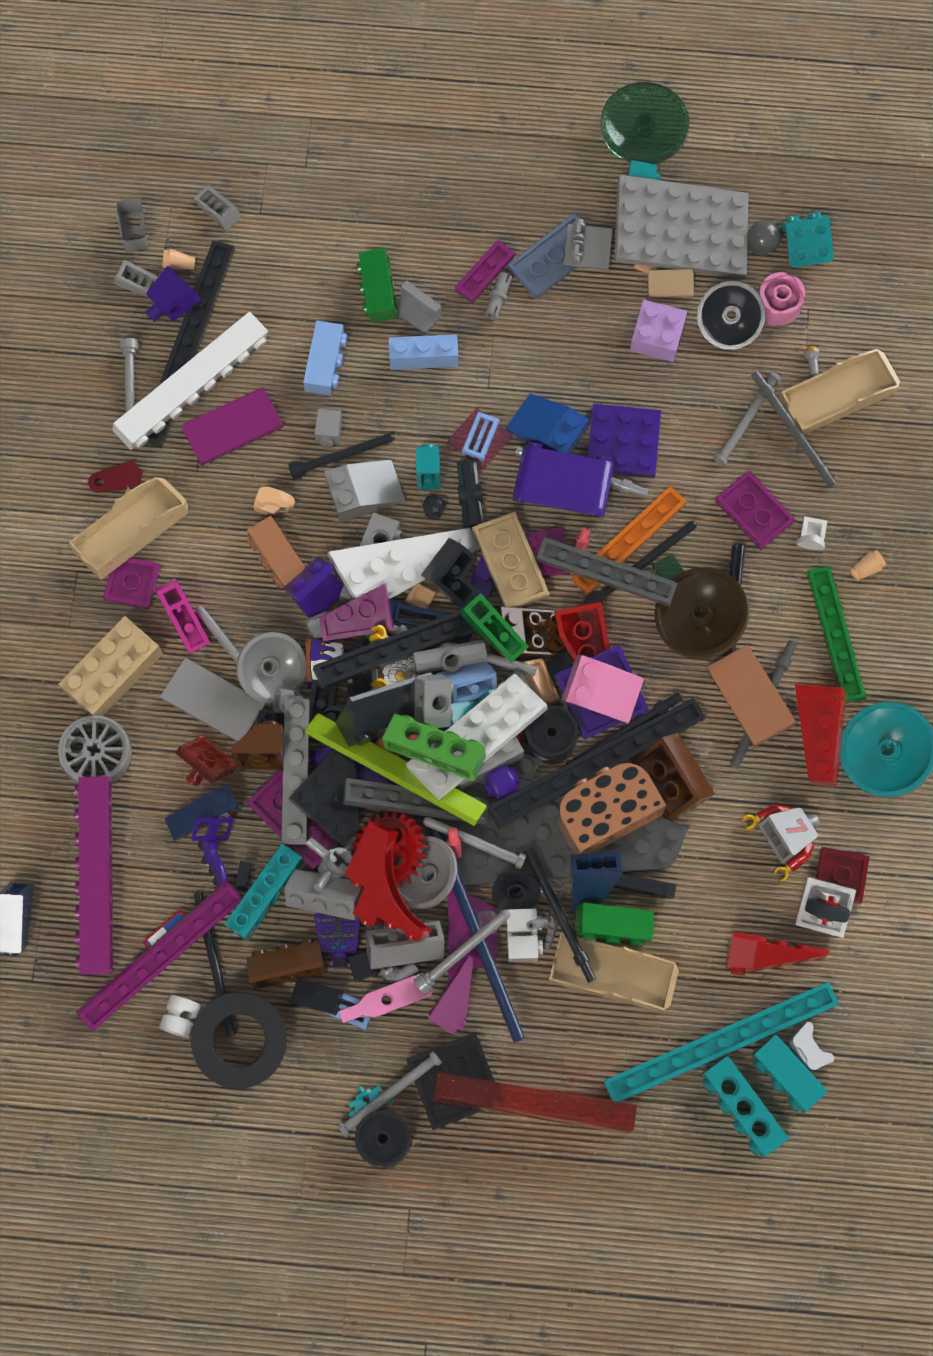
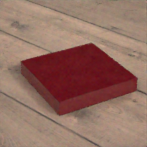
M821 847L816 879L855 889L856 893L853 903L861 905L870 856Z

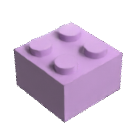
M643 300L630 351L674 362L687 311Z

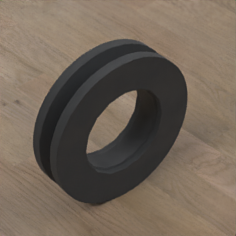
M231 992L212 1000L198 1015L191 1035L192 1053L199 1069L218 1085L234 1089L249 1088L267 1080L281 1064L287 1045L286 1028L277 1009L266 999L249 992ZM244 1014L251 1016L260 1023L264 1030L265 1044L263 1051L256 1060L247 1065L236 1066L228 1064L218 1056L214 1049L213 1036L215 1029L223 1019L230 1015Z

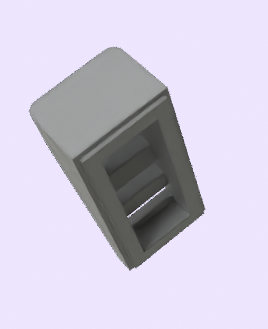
M209 185L193 199L208 216L226 231L241 218L237 207ZM210 196H213L206 204L204 203Z
M124 260L115 277L114 284L148 297L146 294L151 283L155 282L159 276ZM126 273L131 274L129 279L124 278ZM135 276L139 277L137 283L132 282ZM143 279L148 280L145 287L140 286Z

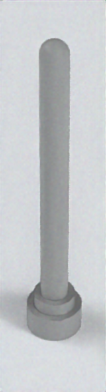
M134 338L120 340V351L125 356V412H128L135 406L134 356L138 352V340Z
M502 910L430 973H421L416 977L414 983L417 988L425 995L434 989L436 980L510 917V912Z

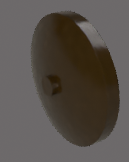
M693 568L678 574L671 579V581L678 584L670 607L656 602L654 619L660 637L672 651L691 659H708L721 655L731 649L742 637L749 620V604L741 585L728 573L715 568Z

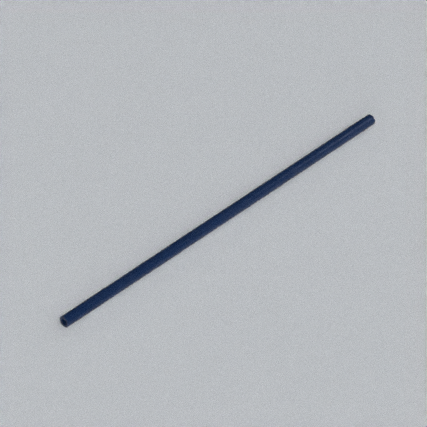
M366 641L358 643L356 648L358 649L368 644ZM371 671V672H369V673H367V674H368V676H369V678H370V680H371V682H372V671ZM399 754L400 758L407 762L412 759ZM428 827L432 837L446 842L443 833ZM457 869V876L452 889L472 937L481 929V926ZM484 939L476 946V950L513 1043L525 1039V1036L487 941Z

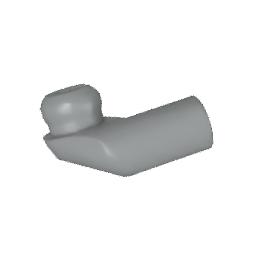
M410 963L402 968L395 966L381 968V975L385 980L396 983L411 977L419 970L414 963Z

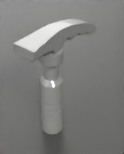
M552 909L550 915L530 920L526 924L528 930H535L549 925L543 948L550 949L558 924Z

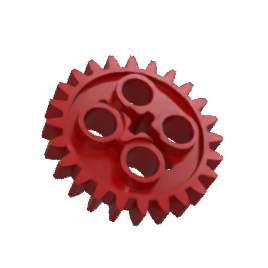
M385 811L384 816L376 813V821L368 818V823L380 822L399 834H403L399 842L397 836L393 854L397 887L403 888V881L412 883L410 875L418 877L419 874L415 869L417 867H424L420 863V859L427 858L425 854H422V850L428 848V846L421 842L426 839V836L419 834L423 828L416 825L417 821L412 818L409 819L410 816L404 813L401 815L400 812H393L392 814L389 811ZM361 825V829L365 832L367 827ZM356 833L355 836L360 840L359 842L352 843L354 847H358L363 834ZM403 856V862L399 866V859Z

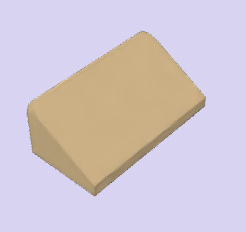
M693 269L648 271L649 298L694 296Z

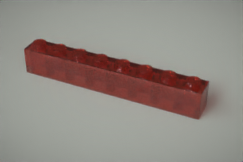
M441 1072L435 1075L431 1098L432 1102L624 1134L634 1131L637 1105Z

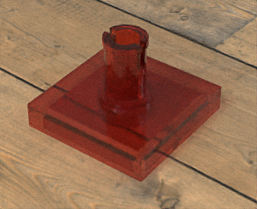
M204 736L180 745L175 752L192 767V770L186 776V780L194 786L200 785L203 778L213 783L234 773L237 768V764Z

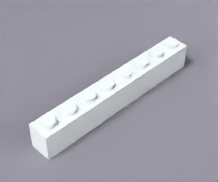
M249 311L115 421L112 431L130 450H133L136 446L138 448L142 447L149 440V435L153 432L155 434L159 433L166 426L165 422L170 418L176 419L183 412L182 408L187 404L193 405L200 398L199 394L204 390L208 392L216 385L218 378L228 376L233 371V366L236 363L242 364L249 358V353L253 349L259 350L267 342L268 330Z

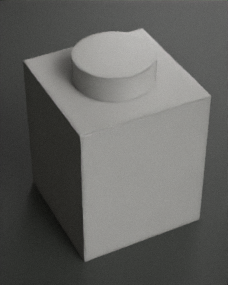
M318 409L315 428L316 443L326 447L339 445L342 426L341 411Z

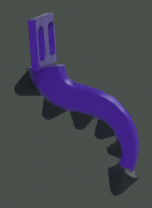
M197 817L191 840L199 841L197 844L198 848L204 853L201 862L202 864L209 865L208 874L209 876L215 875L213 884L219 887L227 880V872L218 855L219 843L216 841H228L234 818ZM221 822H228L226 833L216 836L219 824ZM209 823L206 834L204 836H197L199 824Z

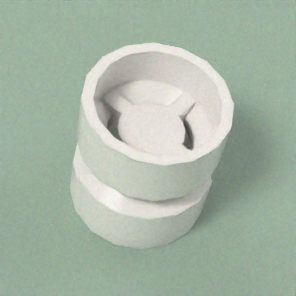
M170 995L166 1006L168 1014L163 1015L159 1029L189 1039L194 1026L191 1021L197 1018L201 1005L176 995Z

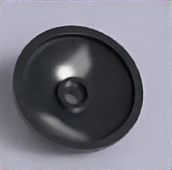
M725 281L710 288L702 297L697 311L698 326L703 336L714 346L727 350L740 349L752 343L761 333L766 318L765 306L759 293L748 284L740 281ZM730 310L736 312V317L733 319L727 315Z

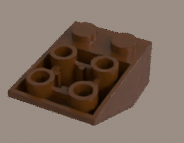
M500 607L496 610L529 646L515 661L553 658L564 650L567 652V648L558 633L555 610ZM491 645L492 654L504 657Z

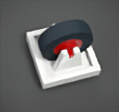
M807 877L795 925L844 938L856 890Z

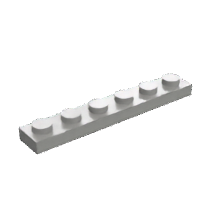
M285 699L282 808L283 845H306L305 843L307 842V816L288 798L308 777L309 735L305 731L310 719V699Z

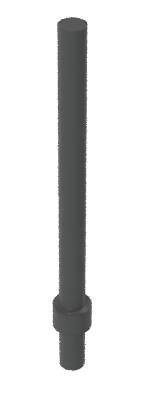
M759 371L754 372L751 377L760 388L759 392L762 397L767 399L828 487L830 488L836 484V480L775 395V389L771 384L768 385Z
M788 641L783 654L779 655L775 663L776 668L770 679L775 689L784 672L791 665L792 661L790 659L797 646V643L794 641ZM744 733L730 763V766L736 769L739 768L751 743L746 733Z

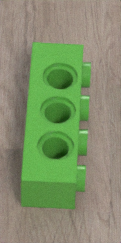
M394 713L382 738L384 747L387 750L474 782L486 758L485 746L479 741L460 738L458 734L452 731L444 732L438 730L436 726L430 723H419L408 715L400 716ZM411 735H418L414 740L407 739ZM433 743L441 744L437 748L430 747ZM456 751L463 752L460 756L452 755Z

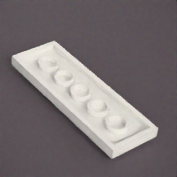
M513 674L445 732L452 731L458 734L460 738L479 741L485 746V762L544 713L548 707L516 674ZM433 743L430 747L437 748L441 744ZM456 751L452 755L460 756L463 752ZM414 759L406 763L407 769L438 801L465 779Z

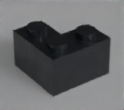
M448 538L422 572L421 576L449 600L463 607L478 591L475 586L464 578L478 558L465 546Z
M313 679L310 693L309 724L318 713L336 723L344 708L336 706L338 696L337 685L323 690L319 681Z

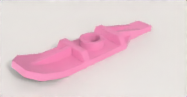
M418 974L370 992L363 997L359 1004L341 1010L338 1013L342 1023L362 1016L376 1018L428 998L432 995L433 990L425 995L417 988L414 979L420 975ZM388 996L391 999V1003L384 1005L382 997Z

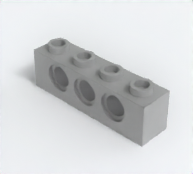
M373 513L360 546L375 544V541L378 539H384L387 542L400 540L402 530H400L399 521ZM345 584L340 593L342 604L354 600Z

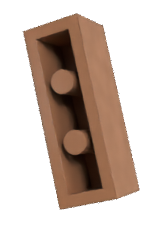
M269 516L247 529L249 538L246 540L253 551L258 550L261 557H259V560L265 570L270 568L273 573L271 578L276 587H282L284 590L305 569V566L272 516Z

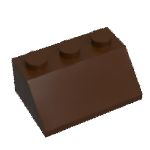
M264 721L263 724H256L231 747L232 756L239 770H283L284 730L282 724H278L276 721Z
M679 733L662 737L631 761V764L640 766L648 773L666 804L663 812L664 819L673 821L715 795Z
M314 939L300 941V945L290 947V944L275 947L276 951L266 953V950L254 951L251 953L252 956L246 957L249 982L254 990L326 973L319 941L314 942Z

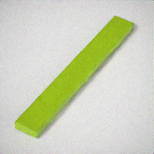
M319 713L306 728L305 733L473 826L476 825L487 805L456 788H453L438 801L407 769V761L370 741L364 745L356 744L349 747L336 723Z

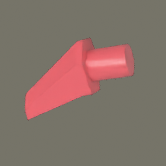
M582 527L579 536L575 537L573 547L583 551L586 549L591 532L589 528Z
M449 828L446 843L453 850L455 857L459 859L462 857L458 829Z

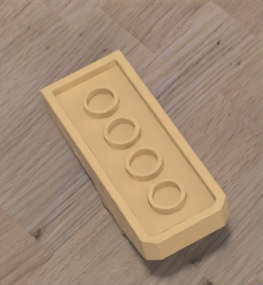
M875 349L857 356L852 354L848 359L839 363L836 361L835 365L828 371L781 391L779 400L800 431L805 435L895 394L900 380L885 354Z
M155 477L132 490L128 487L122 497L114 499L113 507L108 513L69 541L72 551L100 580L188 514L186 499L165 479Z
M561 932L548 983L661 1013L671 1006L679 972L675 962L643 953L644 951L632 950L625 946L615 947L596 941H584L581 937L576 936L582 950L587 952L590 958L589 964L597 980L588 983L580 966H576L573 959L574 954L564 933Z

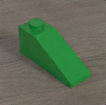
M481 593L475 595L458 611L471 627L510 663L529 647Z

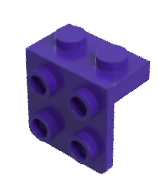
M319 557L312 561L284 588L308 618L325 612L340 598L343 588L341 583L332 574L334 568L331 564Z

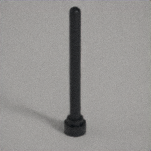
M388 433L305 463L302 461L288 463V467L293 480L296 481L303 478L307 471L393 442L395 437L392 433Z

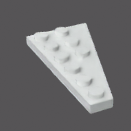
M470 528L330 551L327 555L353 599L386 583L390 600L426 580L421 576L422 572L448 538L462 544L471 553H475L480 549Z

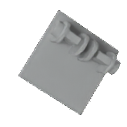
M576 219L573 224H568L564 266L608 270L613 228L586 226L583 219Z

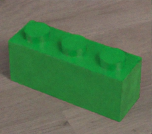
M385 247L358 253L360 262H356L358 274L359 276L362 275L363 280L359 285L362 296L365 295L366 302L362 303L365 316H369L372 323L399 318L390 258Z
M582 903L576 906L575 936H582L584 941H597V938L606 939L608 944H620L621 941L629 942V946L643 947L645 943L653 939L654 911Z

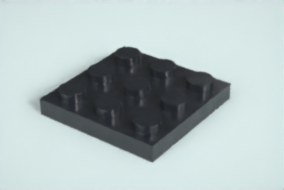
M476 1032L406 1059L410 1071L430 1057L429 1053L432 1051L435 1052L442 1062L439 1066H433L414 1081L433 1131L503 1103Z

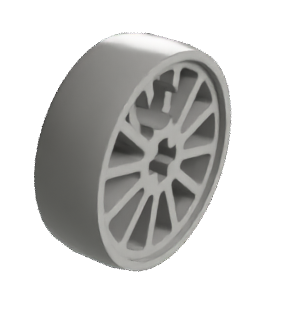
M90 715L74 721L66 728L59 741L58 757L62 769L75 783H78V777H84L83 775L91 763V777L97 776V765H101L105 771L103 776L110 777L113 784L127 771L131 762L132 746L127 733L116 721L100 715ZM92 727V739H89L85 729ZM105 727L97 739V728ZM110 730L115 731L117 733L113 737L104 741ZM82 732L84 738L77 735ZM118 740L122 741V747H108ZM77 743H82L83 749L80 753H73V746ZM98 748L100 753H95L93 756L90 752ZM108 753H122V756L118 761L108 756ZM68 757H72L73 760L69 762ZM106 760L117 765L111 772L108 771L104 764ZM84 761L78 773L74 772L73 767Z

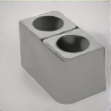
M141 198L121 200L116 204L120 238L126 252L149 249L147 234L144 231L146 227ZM130 215H137L141 219V224L135 229L128 228L125 224L126 218ZM132 235L143 237L142 239L128 241Z

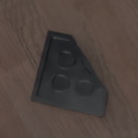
M332 749L288 799L334 842L343 848L360 829L358 806L343 804L344 782L346 778L356 779L355 760Z

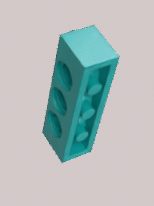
M281 844L226 921V927L248 942L284 892L285 886L295 869L299 870L303 865L302 857Z
M729 1056L701 1075L704 1079L702 1084L710 1094L714 1092L719 1099L717 1102L719 1108L725 1115L730 1114L734 1120L732 1123L733 1127L740 1135L744 1134L750 1141L747 1145L756 1157L758 1155L761 1158L766 1157L789 1140L788 1136ZM724 1081H729L733 1084L734 1092L732 1094H725L722 1091L721 1085ZM738 1102H745L749 1106V1113L747 1115L738 1113ZM758 1122L763 1125L764 1134L762 1136H756L753 1133L752 1126L754 1123Z

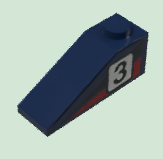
M228 784L205 794L165 818L173 840L176 841L193 833L197 817H231L241 811ZM200 823L198 831L208 827L209 823Z

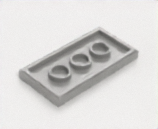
M184 658L160 696L163 701L236 742L253 728L257 721L259 710H264L266 707V703L252 698L244 690L187 658Z

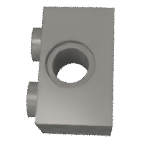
M442 674L415 677V721L422 724L430 723L437 728L451 727V719L453 718L451 695L454 692L452 679ZM438 697L437 703L433 706V700Z

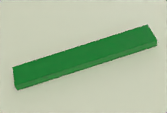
M826 566L807 570L808 582L837 687H842L846 692V704L865 700L867 698L831 568Z

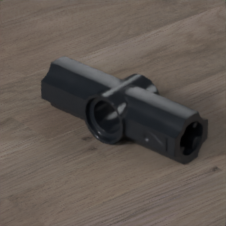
M463 459L457 462L459 506L462 508L464 529L470 528L472 531V527L483 523L481 504H483L481 483L479 484L476 460Z

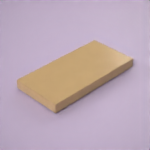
M516 512L472 527V532L503 607L520 608L550 597Z

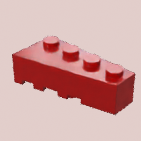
M795 684L808 780L815 786L837 787L847 694L842 687Z

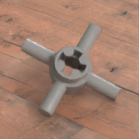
M312 836L307 840L305 844L322 858L318 866L319 874L322 875L313 885L316 891L321 892L331 878L345 877L351 880L344 875L352 860L350 853L355 848L352 843L359 842L355 836L343 848H335L329 851Z

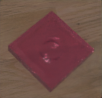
M478 408L470 414L448 439V444L461 454L477 413H483ZM481 419L472 443L469 447L470 450H473L474 445L484 424V419ZM492 422L489 423L488 428L485 432L481 445L478 449L479 453H481L484 443L492 427ZM498 425L483 462L479 461L478 458H470L469 455L465 457L476 460L477 466L484 470L509 442L512 434Z

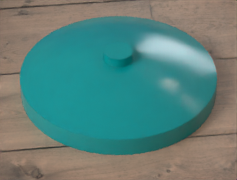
M881 702L870 705L858 712L848 722L843 731L840 754L843 769L849 779L859 789L870 795L882 798H895L907 795L924 784L933 771V729L920 712L908 705L897 702Z

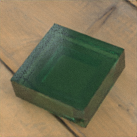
M673 554L652 566L657 576L668 580L684 572Z

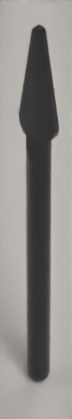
M695 521L688 522L631 567L643 570L696 529L697 523ZM605 586L599 592L590 593L581 604L596 601L603 604L604 599L617 589Z

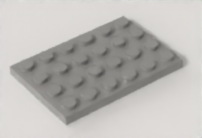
M619 175L617 183L615 261L669 269H693V272L744 279L747 276L749 193Z

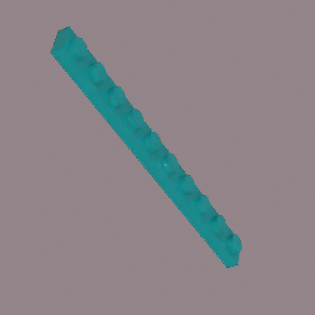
M824 983L603 1081L604 1086L614 1105L839 1005V1002L830 983Z

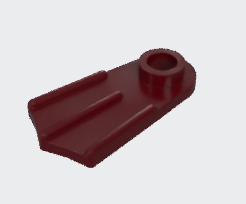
M134 460L93 473L88 479V485L95 493L127 490L128 487L133 489L141 484L143 472ZM97 481L103 482L101 486L95 485Z

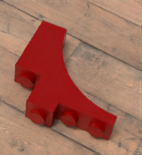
M369 822L344 875L351 879L353 885L364 888L352 914L358 916L359 921L367 926L384 923L389 928H398L404 931V936L413 941L426 939L429 937L432 929L423 924L409 910L396 884L393 854L399 833L380 822Z

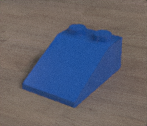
M530 393L505 428V431L527 444L529 442L542 444V449L571 454L587 431L589 419L568 406Z

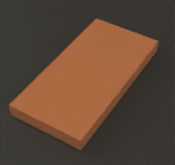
M749 645L707 666L709 674L754 748L796 725L795 719Z

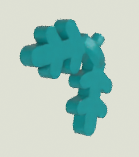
M362 1086L358 1087L357 1089L360 1094L355 1096L356 1100L348 1104L351 1108L355 1106V1110L349 1112V1117L354 1116L362 1107L364 1108L368 1105L362 1101V1098L368 1095L369 1102H372L381 1095L378 1093L381 1091V1087L376 1086L373 1090L369 1088L365 1091ZM393 1100L388 1101L386 1105H393Z

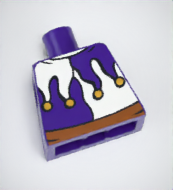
M306 639L307 688L312 687L313 679L318 680L313 671V666L345 654L344 644Z

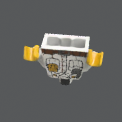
M382 625L371 628L375 632V634L370 635L371 642L389 637L386 635V629ZM411 656L372 671V690L426 673L416 674L413 657Z

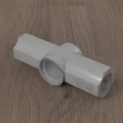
M484 640L457 645L446 642L436 649L415 652L412 657L416 674L443 669L454 672L461 666L487 661V650ZM454 655L451 659H446L447 656Z

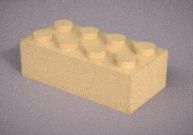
M124 616L59 683V686L66 695L89 715L104 716L163 653L158 644Z

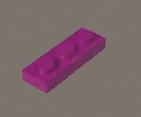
M497 240L455 286V291L473 304L515 257V252Z

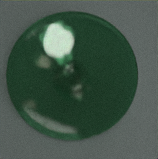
M636 82L621 87L609 97L603 107L601 115L603 139L614 154L628 162L634 160L657 164L668 160L682 148L688 135L689 114L684 102L671 89L657 83Z

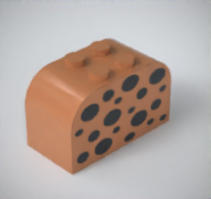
M631 763L619 764L611 769L605 767L596 772V777L589 781L587 778L574 784L575 788L564 796L560 805L558 825L574 855L592 854L663 815L666 804L650 776L643 768Z

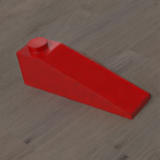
M596 601L554 611L559 636L574 662L577 655L590 658L610 649L601 602Z
M733 933L728 939L725 969L731 970L733 975L744 976L746 972L750 973L825 959L829 955V950L807 945H795L792 948L787 941L778 940L766 943V937Z

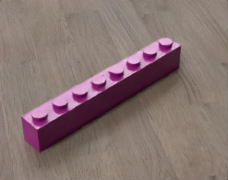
M108 776L78 777V783L74 787L75 798H79V808H75V822H79V832H75V846L79 847V856L75 857V870L79 871V881L75 882V894L79 896V906L75 908L76 920H79V930H76L75 941L76 945H80V955H76V970H80V975L113 974L112 779Z

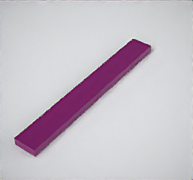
M226 880L76 1011L77 1016L94 1031L233 910L243 898Z

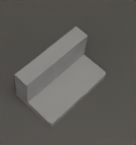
M407 280L401 286V296L396 300L398 316L423 334H427L442 316V306Z

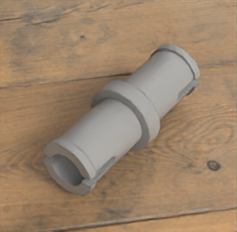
M503 272L499 273L494 290H491L489 294L491 298L484 313L485 316H489L491 319H498L502 304L506 302L508 297L506 294L513 279L511 275L508 276L507 273Z

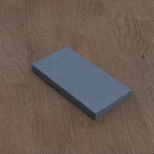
M575 213L507 265V270L535 300L577 268L574 266H564L568 224H573L576 219H580Z

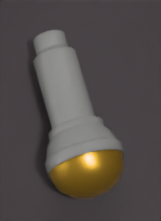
M809 346L804 351V356L809 363L811 377L819 375L817 360L820 351L815 346Z

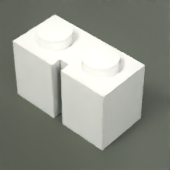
M536 909L508 910L510 912V917L507 919L508 962H537L538 955H543V942L538 940L537 930H542V928L528 930L526 924L530 920L540 918L541 915L537 916Z

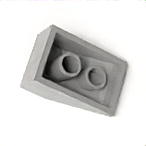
M392 460L347 464L324 471L339 522L406 502Z

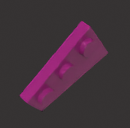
M384 583L321 616L319 620L323 641L372 634L375 632L371 628L382 625L386 631L394 630L387 584Z

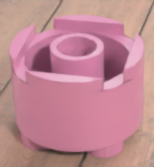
M777 272L769 275L764 280L759 295L765 306L766 323L770 326L786 325L793 322L799 316L805 298V288L797 277L789 276L784 272Z

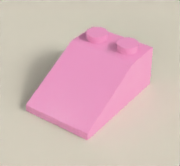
M577 655L561 700L629 724L644 678L595 659Z

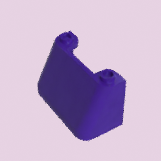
M529 442L528 446H523L512 500L604 518L615 463L610 462L611 457L597 455V459L542 449V444Z

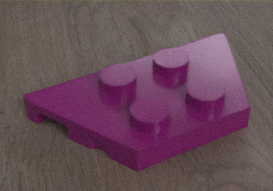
M453 889L448 894V957L471 938ZM468 895L479 924L483 928L497 916V908ZM497 929L485 938L494 960L497 959ZM476 947L448 970V982L451 981L467 955L474 958L472 971L483 966Z

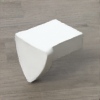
M804 517L797 545L811 550H824L827 521Z

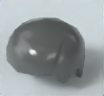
M762 220L756 222L748 231V249L753 254L759 256H766L769 252L775 251L782 240L780 229L771 221Z

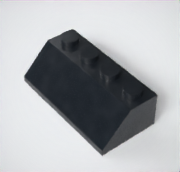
M429 672L419 676H429L432 675V673ZM415 677L348 699L336 721V725L349 747L356 744L364 745L377 737L381 739L394 713L400 716L408 715L414 719ZM436 698L433 700V706L436 704Z

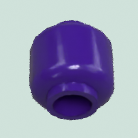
M501 765L485 775L486 783L482 785L488 797L494 796L495 799L501 800L518 790L520 780L512 767L508 768L506 765Z

